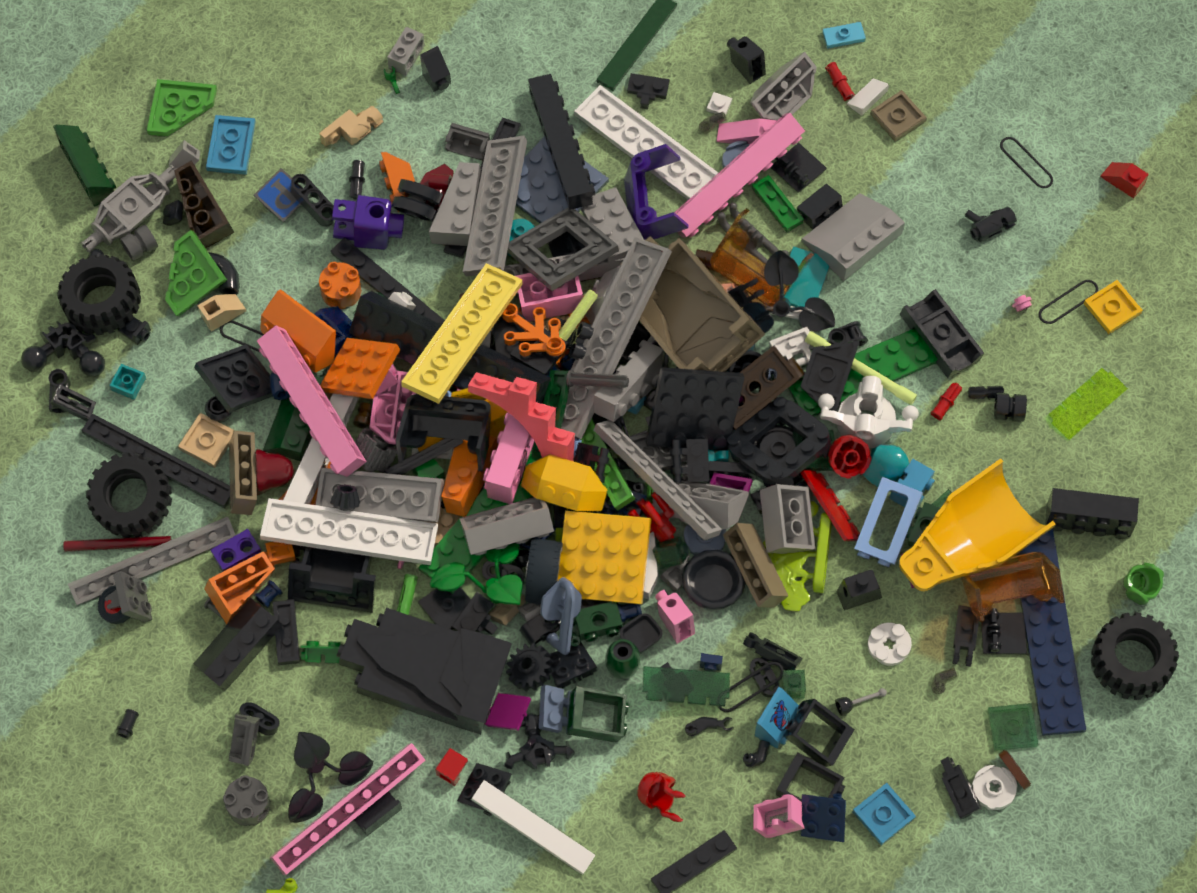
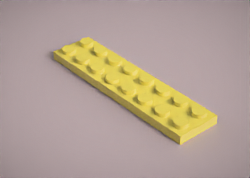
M486 263L401 381L402 387L439 404L521 288L523 280Z

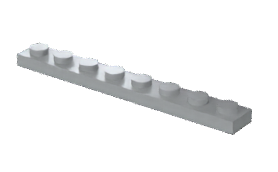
M608 420L596 424L594 431L670 508L677 512L684 522L689 524L701 538L707 540L719 536L722 529L614 422Z
M227 516L68 583L76 605L100 596L105 589L115 585L113 574L119 571L140 579L218 546L234 537L235 532Z

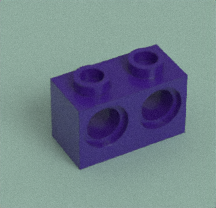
M246 529L211 549V553L221 571L224 572L261 553V549L249 529ZM245 547H252L249 552L242 551ZM226 558H234L230 563H224Z

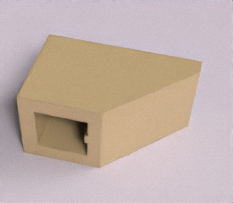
M236 294L214 295L197 305L201 318L211 332L246 312V308Z

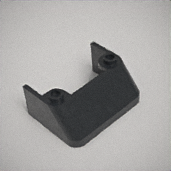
M419 394L411 395L406 401L395 440L398 463H403L407 448L422 447L426 443L427 437L468 441L467 447L469 452L477 455L478 471L483 472L489 448L490 404L484 400L446 396L438 404Z

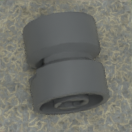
M145 224L135 230V235L129 233L120 238L124 250L133 262L144 255V251L151 252L158 248L153 234Z

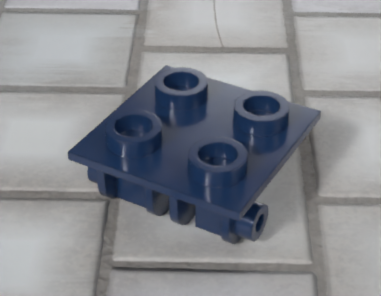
M802 794V822L805 829L801 830V836L845 842L846 800L842 798L841 794H833L832 798Z

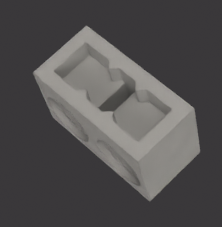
M405 27L387 56L389 69L392 70L391 66H393L396 72L407 76L425 46L424 34Z

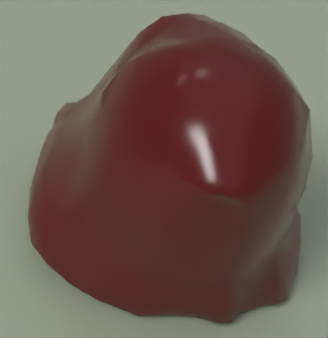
M256 449L257 496H260L271 489L286 485L292 479L294 469L291 460L280 454L266 453Z

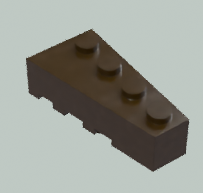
M192 160L174 170L189 228L195 232L204 247L208 248L233 234L234 230Z

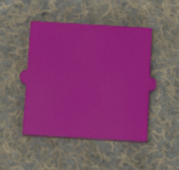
M498 693L493 707H490V714L485 725L487 727L519 731L524 717L527 716L526 711L531 698Z

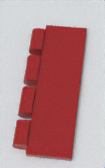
M803 470L800 472L844 541H857L860 535L859 530L853 522H848L851 518L844 507L837 505L840 501L832 488H826L829 484L823 474H817L815 470Z

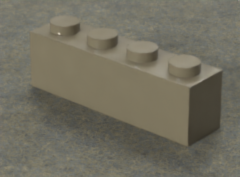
M234 430L229 444L231 513L252 515L257 501L255 432Z
M736 523L725 532L723 537L757 606L775 608L788 597V594L754 525Z

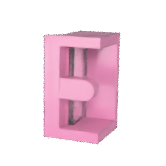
M783 795L781 798L765 800L754 805L753 829L765 838H772L805 829L802 822V802L793 795Z

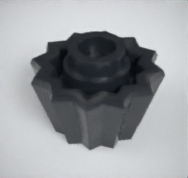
M346 484L337 486L330 504L343 511L354 510L360 504L357 489L355 486Z

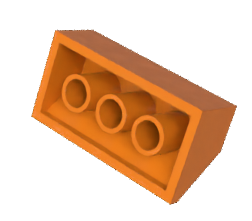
M278 290L261 314V332L266 334L274 326L285 329L309 369L315 373L331 365L334 362L336 330L284 291Z

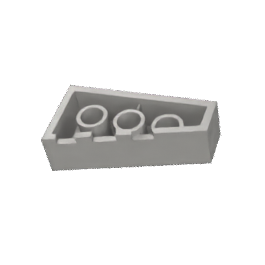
M459 162L429 230L432 244L468 246L481 178L479 163Z

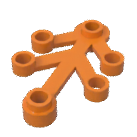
M509 303L502 313V318L506 322H514L526 332H506L504 334V343L506 345H514L517 341L539 340L541 342L539 344L521 343L519 345L520 355L527 357L532 352H546L551 356H559L564 353L566 346L565 342L559 337L561 322L558 318H551L548 321V329L551 331V337H548L544 334V319L546 318L544 308L537 307L533 310V318L535 319V326H533L518 315V308L515 304Z

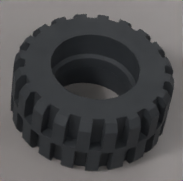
M102 254L100 257L91 255L88 259H80L76 265L72 264L69 267L70 270L68 272L65 271L63 274V281L60 280L57 296L67 320L78 331L83 332L84 330L85 334L89 335L93 333L104 335L105 332L111 334L115 332V329L125 327V323L127 321L130 322L134 318L133 313L136 314L138 312V304L141 303L139 285L131 268L124 261H120L119 258L114 256L109 258L108 255ZM101 286L115 287L113 294L103 302L97 304L83 302L88 293L95 288Z
M129 452L122 453V457H119L117 454L113 455L109 462L106 460L101 462L102 467L99 470L95 468L92 472L94 478L89 479L87 486L90 488V490L86 491V498L89 500L87 505L93 517L116 536L120 534L125 538H130V534L140 537L143 531H146L148 534L153 531L152 527L155 524L159 527L162 523V516L167 517L169 513L167 506H171L172 498L169 496L172 494V489L168 484V478L158 465L148 457L144 458L141 454L137 453L132 456ZM136 478L143 480L147 485V494L142 504L129 512L116 511L112 507V495L117 486L128 479Z
M1134 612L1133 616H1130L1129 613L1122 614L1120 618L1115 616L1102 627L1092 647L1091 666L1095 667L1094 674L1096 678L1101 677L1100 684L1104 688L1108 685L1111 688L1110 693L1116 695L1119 692L1122 694L1121 698L1124 699L1134 696V700H1141L1143 695L1146 698H1150L1155 692L1159 693L1168 684L1177 667L1176 662L1179 659V652L1175 651L1178 647L1176 640H1171L1173 633L1170 629L1165 630L1163 628V622L1160 620L1155 622L1152 620L1153 616L1148 614L1146 617H1142V614ZM1127 640L1144 644L1154 657L1153 667L1143 672L1127 669L1116 657V645Z

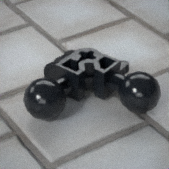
M57 321L58 327L49 326L48 334L40 332L42 339L46 343L42 347L30 346L22 352L21 363L25 369L31 372L42 370L46 366L47 357L53 353L58 359L65 354L66 348H68L70 356L74 360L78 357L80 358L79 368L85 375L90 377L98 376L105 368L103 355L88 349V346L96 342L95 335H87L77 331L72 323L61 324Z

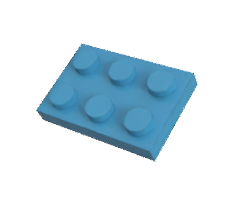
M215 115L206 164L207 171L247 175L256 124L255 118Z

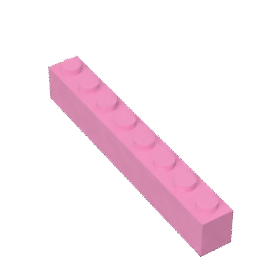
M790 112L780 117L675 211L689 225L688 229L677 232L682 238L694 236L699 231L697 227L702 223L705 225L714 218L712 214L716 210H723L729 204L727 201L732 196L736 198L743 192L742 187L747 183L749 185L758 178L757 174L761 170L764 172L773 165L771 162L773 159L782 157L788 151L786 148L790 144L795 145L802 139L801 134L805 130Z
M274 326L257 340L261 347L259 350L271 363L269 365L270 369L279 376V383L285 391H288L291 396L289 398L291 403L299 409L300 418L310 427L311 430L309 432L311 436L321 445L320 451L325 457L329 458L331 469L337 475L340 474L348 477L367 461L287 331Z
M412 743L407 744L270 856V859L283 875H287L426 760Z

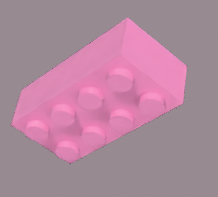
M507 412L504 419L505 429L499 432L497 439L499 445L497 450H493L490 462L492 464L490 469H486L483 481H486L484 489L487 490L488 498L512 504L535 441L525 427Z

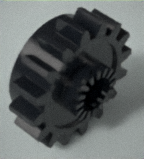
M532 643L530 647L524 644L523 650L516 648L517 654L510 655L513 659L512 662L506 663L511 668L506 671L510 676L509 680L518 689L523 688L525 691H528L529 688L535 691L538 687L544 686V683L550 680L551 672L554 671L551 668V665L554 664V661L550 658L551 654L543 646H537L535 643Z

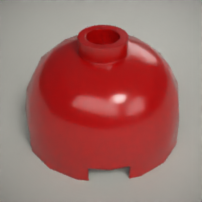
M844 435L837 438L831 444L828 453V462L831 468L841 477L848 479L858 474L862 475L868 469L872 458L868 444L853 435Z

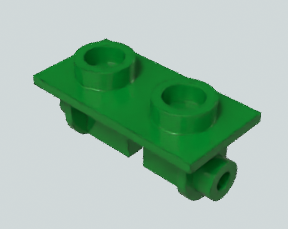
M306 641V644L301 645V648H305V652H301V660H305L307 663H321V655H325V663L339 664L340 657H337V652L341 642L328 641V645H319V641Z

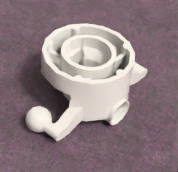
M875 376L864 377L859 384L857 393L848 396L841 403L838 412L829 410L835 403L832 395L828 393L822 394L818 399V405L821 408L820 418L822 420H828L837 424V429L841 436L853 435L859 437L868 444V448H875L885 444L895 432H911L913 421L919 416L918 409L915 406L908 405L902 411V416L906 421L896 420L894 408L883 397L881 380ZM861 411H871L874 413V416L870 414H861Z

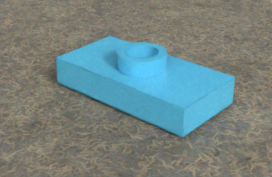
M861 22L825 28L822 31L827 49L866 40Z

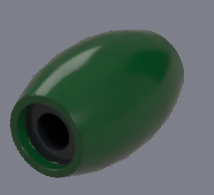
M619 639L608 647L605 655V664L609 673L617 679L624 680L632 677L637 672L640 666V653L633 642L627 639Z

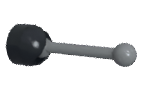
M881 688L876 693L855 700L841 697L835 699V705L840 716L850 713L854 704L878 696L884 697L887 691Z

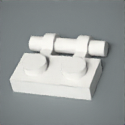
M808 327L769 341L770 348L775 345L786 361L794 355L803 353L804 357L796 360L800 367L808 364L811 356L810 349L813 348V346L805 342L810 332Z

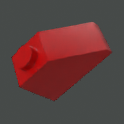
M1111 162L1100 177L1134 199L1144 187L1149 174L1133 163Z

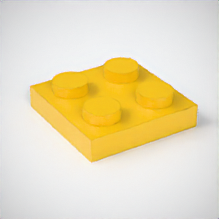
M1118 280L1084 301L1086 308L1108 334L1136 318L1143 311Z

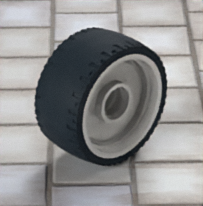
M540 539L531 541L526 568V602L541 605L542 597L557 583L563 543Z

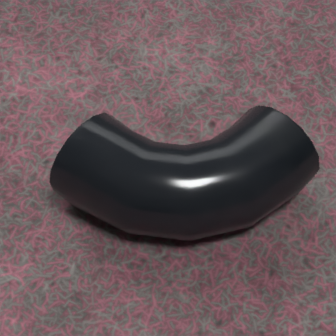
M208 252L227 279L226 282L219 286V292L224 295H238L240 288L239 274L233 263L223 255Z

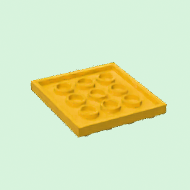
M565 511L562 536L563 547L560 555L558 580L565 577L571 581L582 595V599L642 605L651 518Z

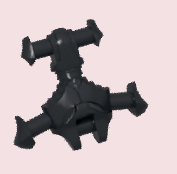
M528 713L520 726H525V735L528 736V740L525 745L519 748V753L510 755L509 752L505 753L506 761L504 767L513 769L514 764L523 761L524 764L532 769H537L538 765L543 764L546 767H550L555 755H565L566 759H570L575 752L569 746L568 741H566V746H555L554 742L542 738L540 734L542 729H539V715Z

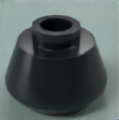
M216 396L211 397L205 404V413L213 421L225 422L232 414V412H227Z

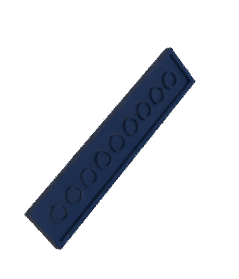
M1051 529L1017 553L1016 557L1018 560L1014 563L1021 608L1024 615L1025 633L1042 736L1086 732L1054 532Z

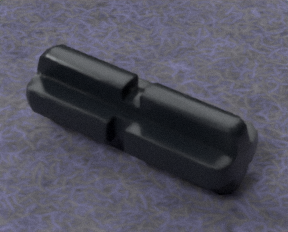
M975 386L968 388L969 399L995 398L996 393H1004L1003 386H987V388L985 386Z

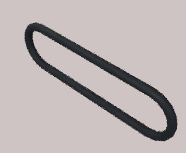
M1013 137L1002 139L1000 142L1001 150L1035 185L1040 188H1048L1053 184L1052 175L1018 140ZM1008 139L1015 141L1049 175L1050 183L1046 186L1038 184L1003 148V142Z
M1084 280L1042 307L1038 313L1039 319L1046 324L1057 322L1084 304L1085 300L1053 321H1045L1041 316L1042 311L1086 282L1094 284L1096 288L1092 295L1098 292V285L1092 280Z
M231 320L227 322L236 324L262 336L264 335L262 332L252 329L236 321ZM224 325L220 327V333L223 337L241 345L246 344L223 333ZM248 345L249 348L260 352L258 348Z
M777 662L765 664L720 693L716 702L718 708L723 712H731L780 681L784 675L783 667ZM776 665L780 668V676L732 708L724 709L720 706V698L768 666Z

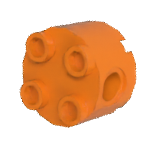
M330 262L320 274L319 286L321 295L327 305L335 309H345L346 307L353 306L359 300L362 289L358 270L347 263Z

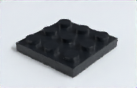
M247 344L198 361L194 366L195 370L228 413L273 397L270 387V374Z

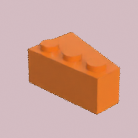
M263 551L208 579L204 590L226 624L270 579L275 568Z

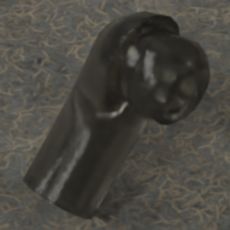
M722 111L705 118L699 124L700 131L704 134L710 133L717 124L727 120L725 113Z
M954 667L934 675L931 688L935 694L944 693L947 681L957 677Z

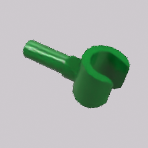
M391 66L392 73H386L384 69V76L392 84L395 93L398 94L400 90L396 83V71Z

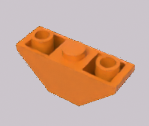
M381 152L382 160L379 161L381 172H386L387 175L384 181L387 190L391 189L392 194L389 197L392 205L395 196H404L397 190L400 180L405 179L415 182L410 163L387 152Z

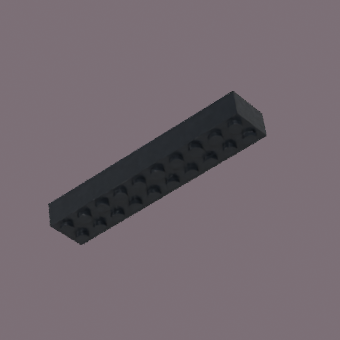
M370 291L360 296L349 333L362 340L397 344L400 351L396 357L414 365L442 325L382 295ZM480 344L453 385L461 389H467L476 372L509 382H514L516 377L537 382L536 402L542 404L551 378Z

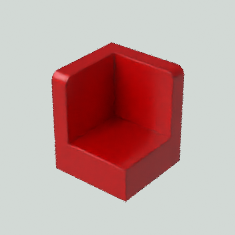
M449 748L435 769L436 775L456 786L460 780L459 774L467 764L468 759Z

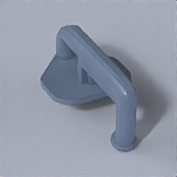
M562 577L542 597L540 612L542 617L548 621L561 620L559 639L556 633H550L546 637V641L560 653L567 655L570 652L573 618L580 612L582 595L571 581Z

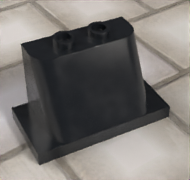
M306 547L301 564L290 562L288 600L294 599L297 602L373 613L376 575H369L372 556Z

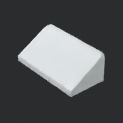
M873 78L847 105L862 116L888 92L889 85Z

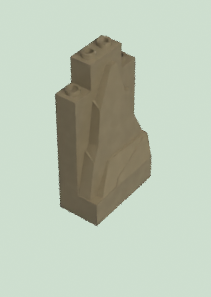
M651 236L645 240L659 245ZM678 238L668 247L672 253L639 321L679 369L724 372L760 340L765 333L743 311L693 251Z

